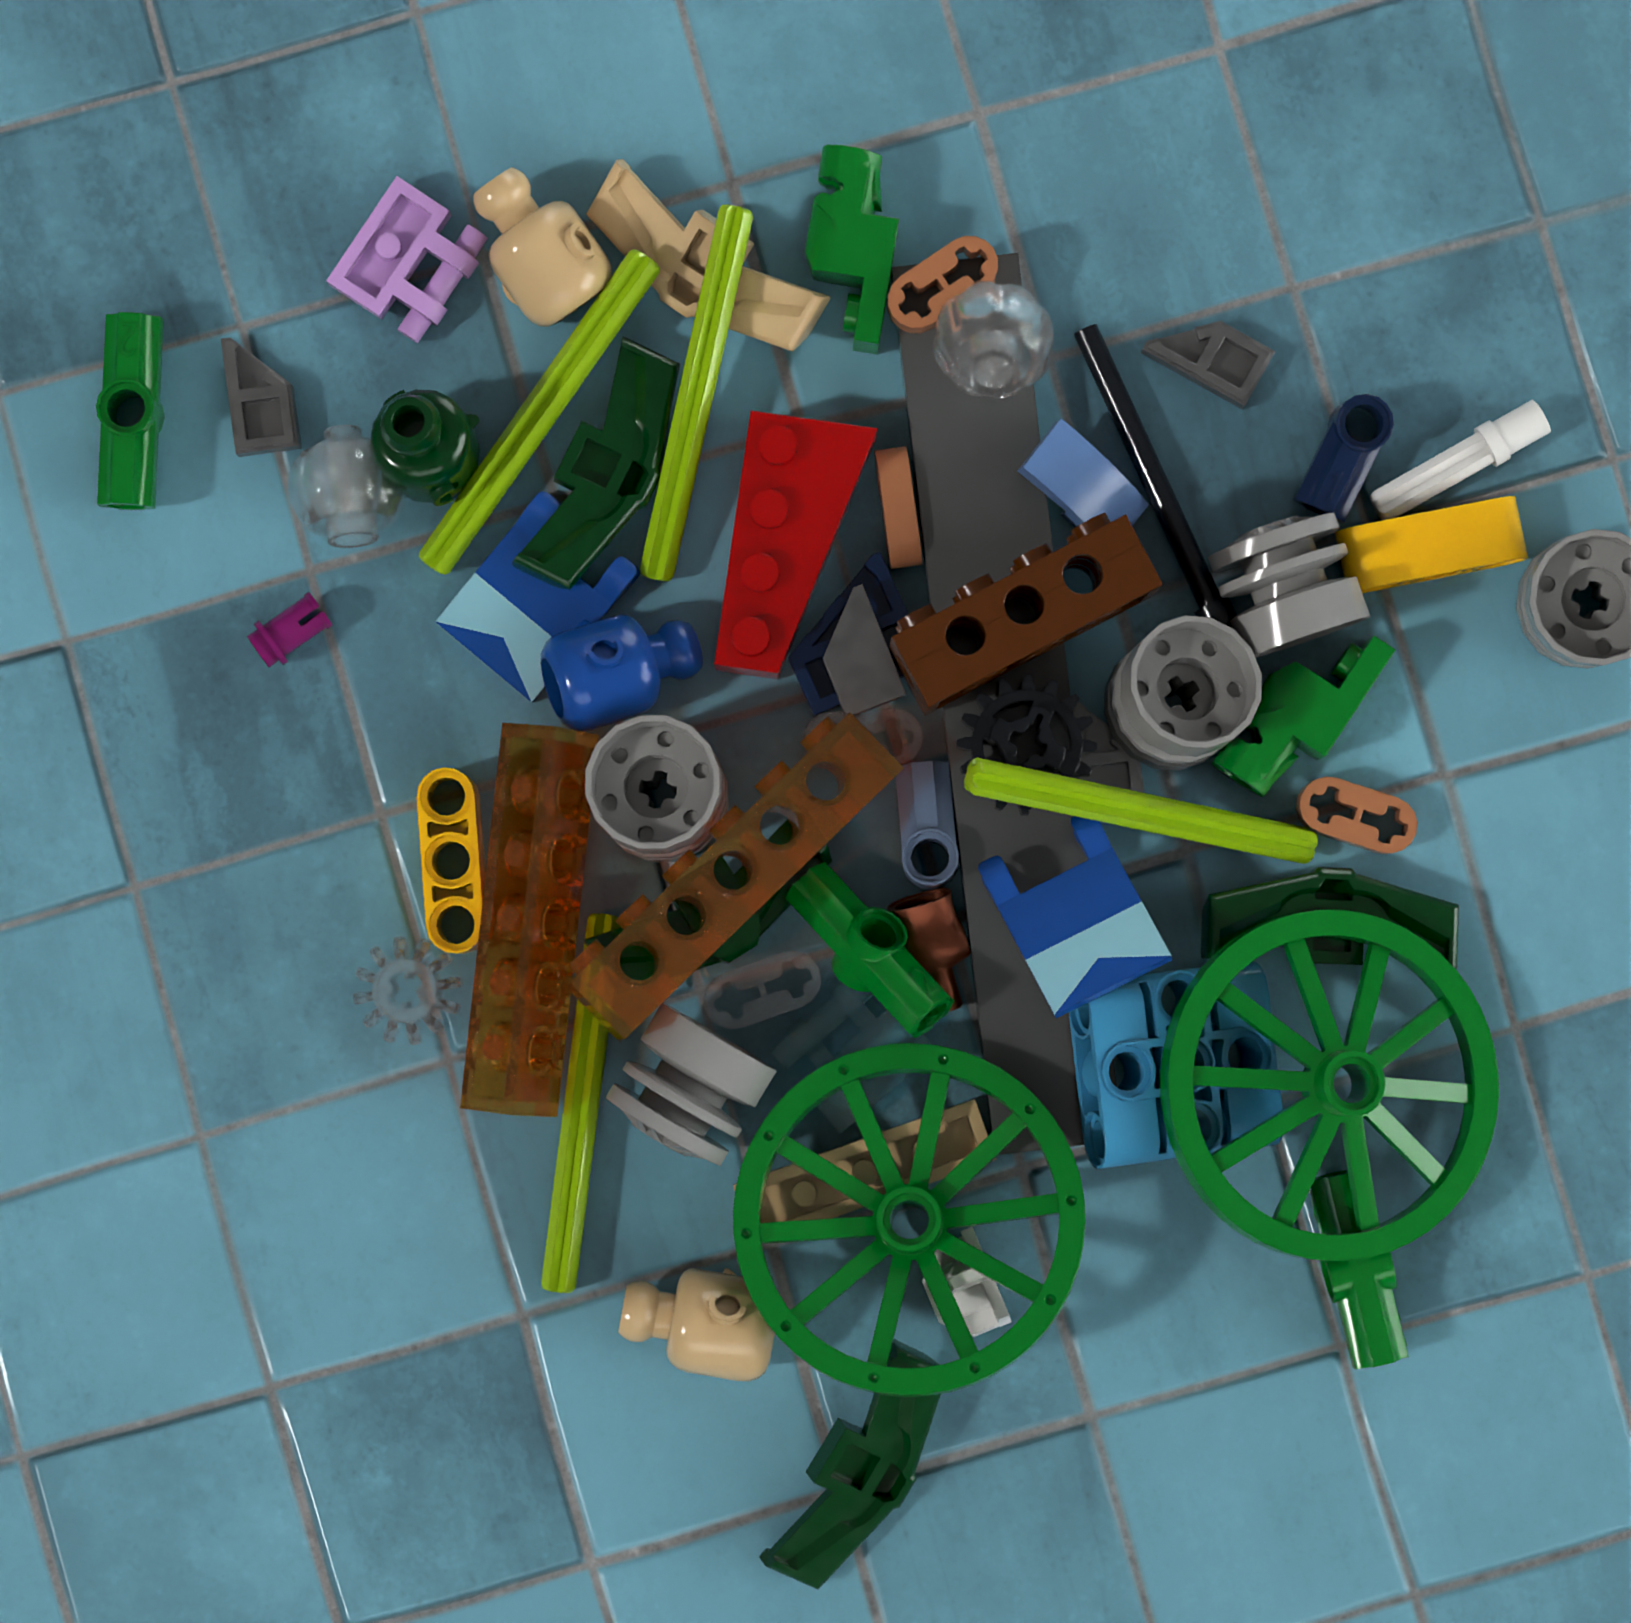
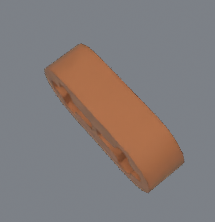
M962 236L902 274L892 284L888 293L887 311L891 321L900 330L905 332L924 333L985 294L992 287L998 271V257L994 248L986 240L977 236ZM964 252L969 259L976 258L979 255L984 259L985 262L981 265L979 271L981 280L974 282L968 275L961 277L951 285L945 280L958 267L957 254ZM934 285L939 288L940 292L931 297L927 303V311L929 313L927 316L921 318L915 311L905 315L900 310L905 303L904 290L911 287L916 294H922Z
M906 446L874 450L890 569L922 565L921 543Z
M1325 776L1312 780L1301 789L1297 796L1295 809L1298 819L1304 827L1318 835L1373 853L1387 855L1402 851L1412 843L1417 833V818L1414 810L1407 802L1398 797L1340 778ZM1327 788L1335 791V803L1353 809L1350 819L1340 815H1332L1327 818L1325 823H1321L1317 820L1318 809L1309 805L1311 796H1321L1326 792ZM1388 808H1391L1395 811L1394 821L1399 825H1403L1401 835L1389 836L1386 843H1382L1378 840L1379 829L1362 823L1360 820L1363 813L1381 816L1386 813Z

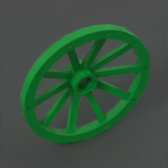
M1314 910L1271 919L1248 929L1219 949L1200 968L1176 1006L1167 1030L1160 1070V1097L1165 1127L1178 1164L1202 1201L1223 1222L1254 1243L1278 1253L1319 1261H1352L1385 1254L1413 1242L1434 1228L1462 1200L1475 1181L1492 1142L1498 1112L1499 1073L1493 1040L1481 1007L1464 979L1440 952L1411 931L1386 919L1347 910ZM1334 937L1368 945L1344 1044L1305 938ZM1283 945L1321 1051L1232 985L1230 982L1261 955ZM1390 955L1414 972L1431 990L1437 1000L1370 1052L1365 1053ZM1216 1000L1305 1067L1304 1070L1287 1071L1195 1066V1055L1199 1038ZM1449 1018L1462 1056L1465 1084L1384 1076L1383 1068ZM1340 1068H1343L1351 1079V1091L1344 1101L1338 1097L1334 1089V1077ZM1194 1086L1301 1091L1303 1098L1210 1154L1201 1133L1196 1114ZM1383 1097L1464 1104L1459 1133L1444 1167L1380 1103ZM1318 1114L1319 1116L1271 1218L1245 1200L1232 1187L1222 1172ZM1363 1118L1430 1184V1187L1408 1208L1380 1224ZM1341 1125L1357 1231L1343 1234H1319L1293 1228L1337 1129Z
M920 1043L887 1044L844 1055L823 1065L792 1087L763 1120L747 1149L737 1180L733 1207V1235L743 1280L762 1317L778 1338L800 1359L835 1381L859 1390L898 1397L932 1396L973 1386L1001 1372L1028 1352L1050 1328L1061 1312L1072 1290L1082 1257L1086 1223L1082 1182L1073 1152L1064 1133L1041 1101L1020 1081L1003 1069L980 1057L957 1049ZM898 1073L931 1074L909 1184L903 1183L861 1086V1081ZM951 1078L971 1085L988 1094L1004 1105L1012 1114L930 1190L928 1187ZM840 1090L844 1093L886 1190L884 1195L789 1137L797 1124L811 1110ZM1025 1129L1030 1132L1049 1166L1056 1193L945 1208L948 1202ZM777 1154L873 1212V1216L761 1223L764 1190ZM908 1207L919 1208L929 1217L928 1227L925 1232L913 1239L902 1238L892 1229L893 1219L896 1214ZM1059 1214L1057 1246L1044 1284L948 1233V1229ZM864 1237L876 1238V1240L791 1310L785 1304L774 1284L763 1249V1244ZM937 1250L1032 1302L1026 1313L1011 1329L980 1351H978L936 1258L935 1252ZM889 1255L892 1256L867 1362L848 1356L829 1346L805 1327L807 1323ZM912 1261H917L960 1358L959 1360L924 1368L887 1367Z

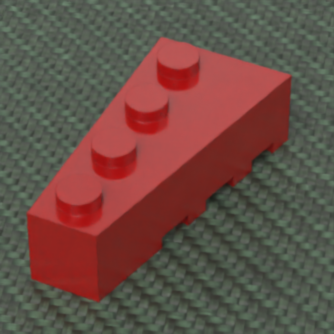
M750 411L714 662L716 671L779 680L867 460L877 440L878 428Z

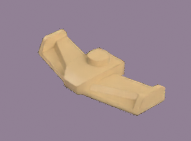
M618 159L613 164L586 215L624 256L630 250L636 249L654 260L660 267V272L651 286L659 293L660 301L686 318L695 317L716 218L704 210H697L693 213L687 226L684 227L631 170L624 159ZM750 240L747 243L744 261L754 246V243ZM742 266L729 329L793 352L809 336L831 296Z

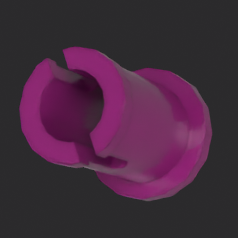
M310 592L304 594L303 598L264 625L259 620L254 623L257 630L249 634L247 638L268 667H271L278 661L285 665L288 663L285 656L324 629L333 626L322 611L302 625H299V620L319 607V604Z

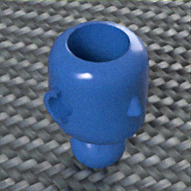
M619 614L592 623L582 620L577 627L553 635L542 649L540 664L548 698L560 722L572 730L589 731L633 718L649 711L655 705L660 695V680L667 677L677 680L692 678L702 668L703 656L698 637L690 623L681 620H671L661 625L656 633L646 635L635 619L626 614Z

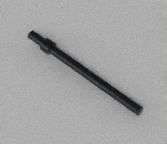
M1097 324L1083 328L1076 332L1074 337L1199 607V610L1195 611L1194 614L1199 617H1211L1231 627L1230 620L1237 616V613L1230 598H1222L1219 589Z

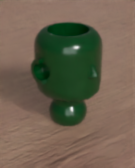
M416 389L406 393L404 390L399 391L384 402L383 407L372 424L370 446L375 464L398 493L416 502L433 503L435 506L448 504L454 501L453 498L463 490L478 468L480 447L474 428L480 421L479 417L473 414H465L453 398L435 390Z

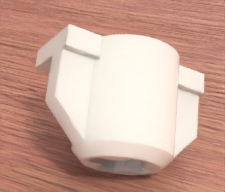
M973 1227L960 1231L962 1236L959 1239L982 1251ZM938 1250L935 1252L971 1336H978L1012 1322L996 1282ZM923 1277L922 1283L938 1322L945 1325Z

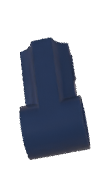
M1362 394L1350 398L1335 408L1330 415L1328 429L1293 498L1295 502L1319 515L1334 512L1339 523L1343 524L1381 446L1391 436L1394 422L1393 414L1387 403L1377 396ZM1359 408L1366 410L1373 417L1376 429L1374 436L1369 442L1356 441L1346 431L1345 420L1351 409Z

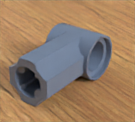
M932 760L894 766L902 851L901 861L905 876L913 885L922 890L944 888L955 877L959 863L949 761ZM923 844H938L947 852L949 863L940 874L924 876L913 867L912 856L915 850Z

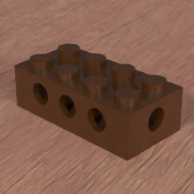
M1106 513L1099 514L1072 529V535L1066 538L1068 545L1053 553L1048 543L1042 544L1013 560L1014 565L1009 568L1011 575L994 583L990 574H985L955 591L956 596L952 598L955 604L936 613L932 604H928L898 620V626L895 627L898 634L891 637L889 650L924 716L1151 598L1163 583L1127 515L1125 514L1110 522ZM1078 569L1085 572L1092 582V592L1080 594L1069 589L1065 584L1063 571ZM1014 598L1029 602L1035 610L1036 621L1030 624L1014 622L1008 617L1004 603ZM956 628L968 629L977 637L979 650L970 655L958 654L949 647L946 634Z

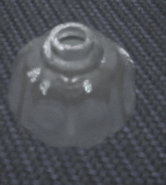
M979 281L970 285L963 293L953 296L941 307L936 321L937 332L933 341L934 360L943 374L950 377L954 385L963 393L974 397H991L996 400L1007 399L1017 395L1023 388L1035 384L1046 373L1050 364V349L1054 343L1053 322L1047 310L1035 302L1033 295L1022 286L1013 283L999 284L993 281Z
M355 425L329 427L323 431L324 439L303 450L293 462L288 478L290 503L303 525L315 535L327 536L329 545L340 548H354L372 544L379 539L378 532L391 527L399 519L405 508L407 497L378 468L370 446L371 438L362 436L360 427Z

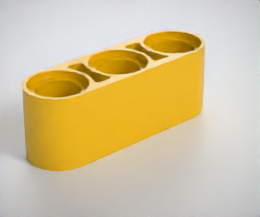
M1515 496L1494 498L1371 522L1335 532L1337 544L1345 543L1349 553L1341 559L1344 577L1356 576L1362 593L1496 568L1528 559Z
M442 767L432 770L423 777L418 786L416 798L425 922L429 939L437 948L448 953L465 954L481 946L489 930L480 795L476 784L470 777L454 768ZM444 781H458L465 792L463 806L455 814L448 816L439 814L432 802L435 788ZM457 843L463 845L468 851L470 863L465 874L460 878L450 880L443 877L439 872L437 856L445 846ZM460 906L472 914L475 925L470 938L465 942L454 944L444 936L441 925L446 912Z

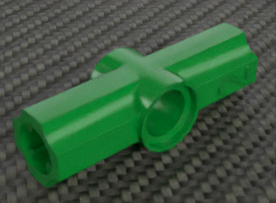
M133 312L106 314L103 387L96 403L97 417L101 422L97 505L100 507L141 511L155 509L158 437L165 419L163 406L160 403L164 320L160 316ZM132 397L142 398L145 411L141 420L133 426H119L116 414L121 403Z
M826 862L809 868L798 881L792 884L785 899L835 952L831 965L839 981L856 991L871 992L914 1039L930 1031L940 1019L947 1015L954 1000L904 947L908 938L907 930L897 916L883 908L867 907Z
M1340 1170L1315 1177L1309 1194L1311 1195L1313 1213L1320 1234L1356 1232L1357 1228L1348 1170ZM1388 1252L1375 1257L1352 1261H1320L1331 1301L1337 1303L1352 1368L1356 1370L1378 1367L1409 1357L1406 1348L1407 1343L1400 1323L1401 1318L1397 1311L1392 1290L1397 1288V1280L1391 1253Z

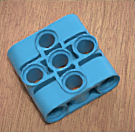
M1252 961L1230 983L1271 1013L1266 976L1262 967L1257 962ZM1201 967L1146 973L1069 1012L1083 1141L1087 1157L1094 1168L1104 1169L1176 1159L1165 1127L1160 1097L1162 1052L1167 1030L1176 1006L1187 986ZM1166 985H1169L1174 991L1176 998L1175 1008L1170 1015L1166 1013L1161 1003V994ZM1216 1000L1201 1032L1194 1065L1230 1067L1228 1050L1231 1044L1235 1042L1241 1052L1239 1068L1278 1070L1275 1044ZM1115 1056L1122 1061L1124 1066V1078L1118 1087L1112 1083L1109 1076V1065ZM1194 1086L1196 1114L1201 1133L1210 1154L1283 1110L1280 1090ZM1282 1136L1264 1147L1275 1146L1279 1144L1282 1139Z

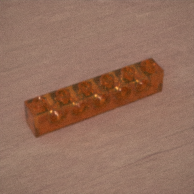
M850 712L837 725L827 716L800 742L808 753L790 769L781 760L754 786L762 797L746 813L737 805H734L708 831L717 841L699 858L690 849L683 854L662 875L670 886L659 897L651 902L642 894L615 920L623 931L606 948L595 939L568 965L577 976L568 983L566 988L619 1043L626 1039L904 769ZM823 768L835 776L838 783V792L835 798L821 800L810 793L806 783L809 770ZM778 812L789 819L793 829L792 838L789 843L777 845L765 839L760 829V821L764 814ZM731 856L743 863L746 868L747 879L742 888L730 890L717 882L714 876V864L718 858ZM687 901L698 909L701 916V924L696 933L682 935L670 927L667 921V910L671 903ZM637 945L646 948L652 954L655 967L650 978L633 980L624 974L620 966V955L623 949Z
M502 723L461 1093V1109L515 1116H558L591 813L585 796V769L595 745L598 743L599 735L556 726Z

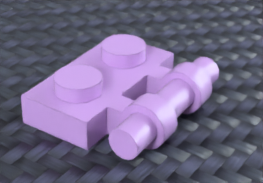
M396 176L326 282L329 286L381 320L395 300L407 306L410 311L397 330L418 344L431 324L438 326L448 311L443 305L461 278L469 279L478 266L479 262L475 257L488 238L468 224L455 244L440 235L452 216L450 210ZM428 252L442 263L424 290L421 291L409 283L408 280Z

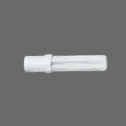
M1530 400L1493 422L1488 420L1474 428L1475 434L1374 490L1370 495V500L1377 515L1382 520L1397 518L1490 464L1497 467L1511 459L1513 453L1551 432L1550 425L1543 411L1534 400Z

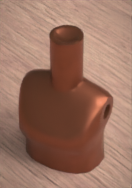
M948 888L932 889L904 897L889 904L887 911L897 916L906 927L908 938L904 947L954 1000L949 1012L960 1008L963 1003L952 967L971 954L965 930L955 912L951 890Z

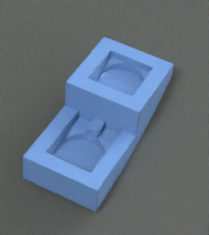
M1062 418L1052 425L1017 470V472L1064 510L1060 516L1074 527L1102 513H1106L1110 522L1126 514L1133 526L1149 505L1128 479Z

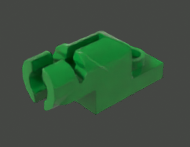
M827 144L822 148L818 182L826 189H832L835 192L831 195L823 192L814 197L804 252L813 280L862 289L861 295L848 294L843 331L855 333L853 351L878 355L899 219L875 215V211L882 212L880 186L882 156L857 147Z
M1376 636L1364 641L1361 648L1351 642L1331 671V674L1339 679L1336 686L1296 661L1273 672L1262 685L1261 702L1252 722L1244 729L1251 732L1255 743H1246L1244 740L1235 737L1220 750L1212 762L1213 767L1235 783L1263 797L1267 794L1272 784L1299 758L1294 753L1297 748L1315 760L1326 757L1396 649Z

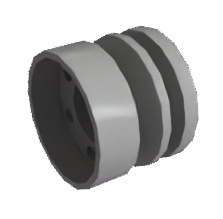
M1334 512L1315 517H1299L1297 515L1269 523L1238 536L1226 548L1208 557L1213 573L1242 567L1243 576L1221 585L1218 589L1223 598L1251 594L1255 606L1230 620V624L1252 648L1256 658L1322 637L1371 617L1356 576L1327 580L1324 568L1349 554L1345 543L1318 550L1314 541L1340 530Z
M1591 529L1564 537L1552 543L1530 561L1518 584L1516 611L1523 634L1538 653L1561 666L1586 669L1607 665L1631 657L1630 537L1621 532ZM1590 586L1593 588L1591 598L1600 602V609L1587 612L1584 617L1579 616L1580 605L1577 602L1571 601L1572 593L1583 591Z
M1184 615L1159 624L1114 666L1105 686L1104 715L1113 738L1131 758L1153 769L1180 771L1206 761L1219 749L1231 742L1252 722L1261 702L1262 673L1252 648L1235 629L1211 617ZM1177 694L1183 704L1170 708L1164 698Z
M639 715L615 725L595 745L585 769V796L596 822L625 852L649 862H676L700 852L719 833L728 811V781L710 744L691 725L667 715ZM661 779H667L668 785L676 793L674 799H664L661 803V808H655L653 801L646 795L647 789H658Z
M661 1003L641 1040L662 1060L656 1070L640 1063L627 1061L622 1070L646 1087L641 1095H638L614 1083L606 1099L620 1108L634 1127L664 1146L683 1156L706 1159L721 1166L729 1150L707 1136L706 1133L712 1125L737 1138L742 1128L721 1109L728 1098L743 1105L756 1107L777 1070L689 1016L665 1003Z

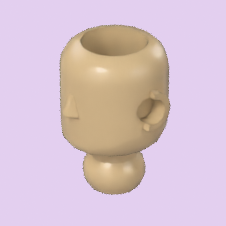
M514 167L505 170L473 194V203L476 211L484 219L494 222L502 234L490 247V264L502 282L506 297L517 305L532 323L542 327L557 324L576 311L579 306L582 307L600 294L613 275L612 265L607 255L575 209L569 203L563 201H553L539 208L531 196L529 179L520 170Z
M690 1268L683 1272L679 1278L675 1294L659 1291L652 1283L642 1280L633 1281L626 1285L618 1331L626 1340L631 1342H644L650 1338L667 1340L666 1351L670 1363L677 1369L688 1373L749 1382L760 1378L766 1372L775 1333L766 1323L753 1302L743 1276L736 1275L728 1268H725L723 1273Z

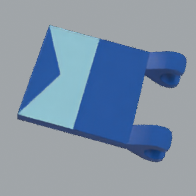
M544 491L537 493L517 522L435 620L444 630L532 703L545 689L540 664V654L545 643L553 635L577 627L582 620H587L589 623L602 620L640 576L639 568L629 559L621 556L611 563L594 588L582 578L570 590L557 588L515 568L512 565L515 557L526 547L561 505V502L554 496Z
M1076 816L1071 818V826L1073 827L1074 837L1087 857V861L1021 894L1000 856H993L978 865L985 888L999 910L1055 1018L1172 960V955L1113 850L1100 821Z

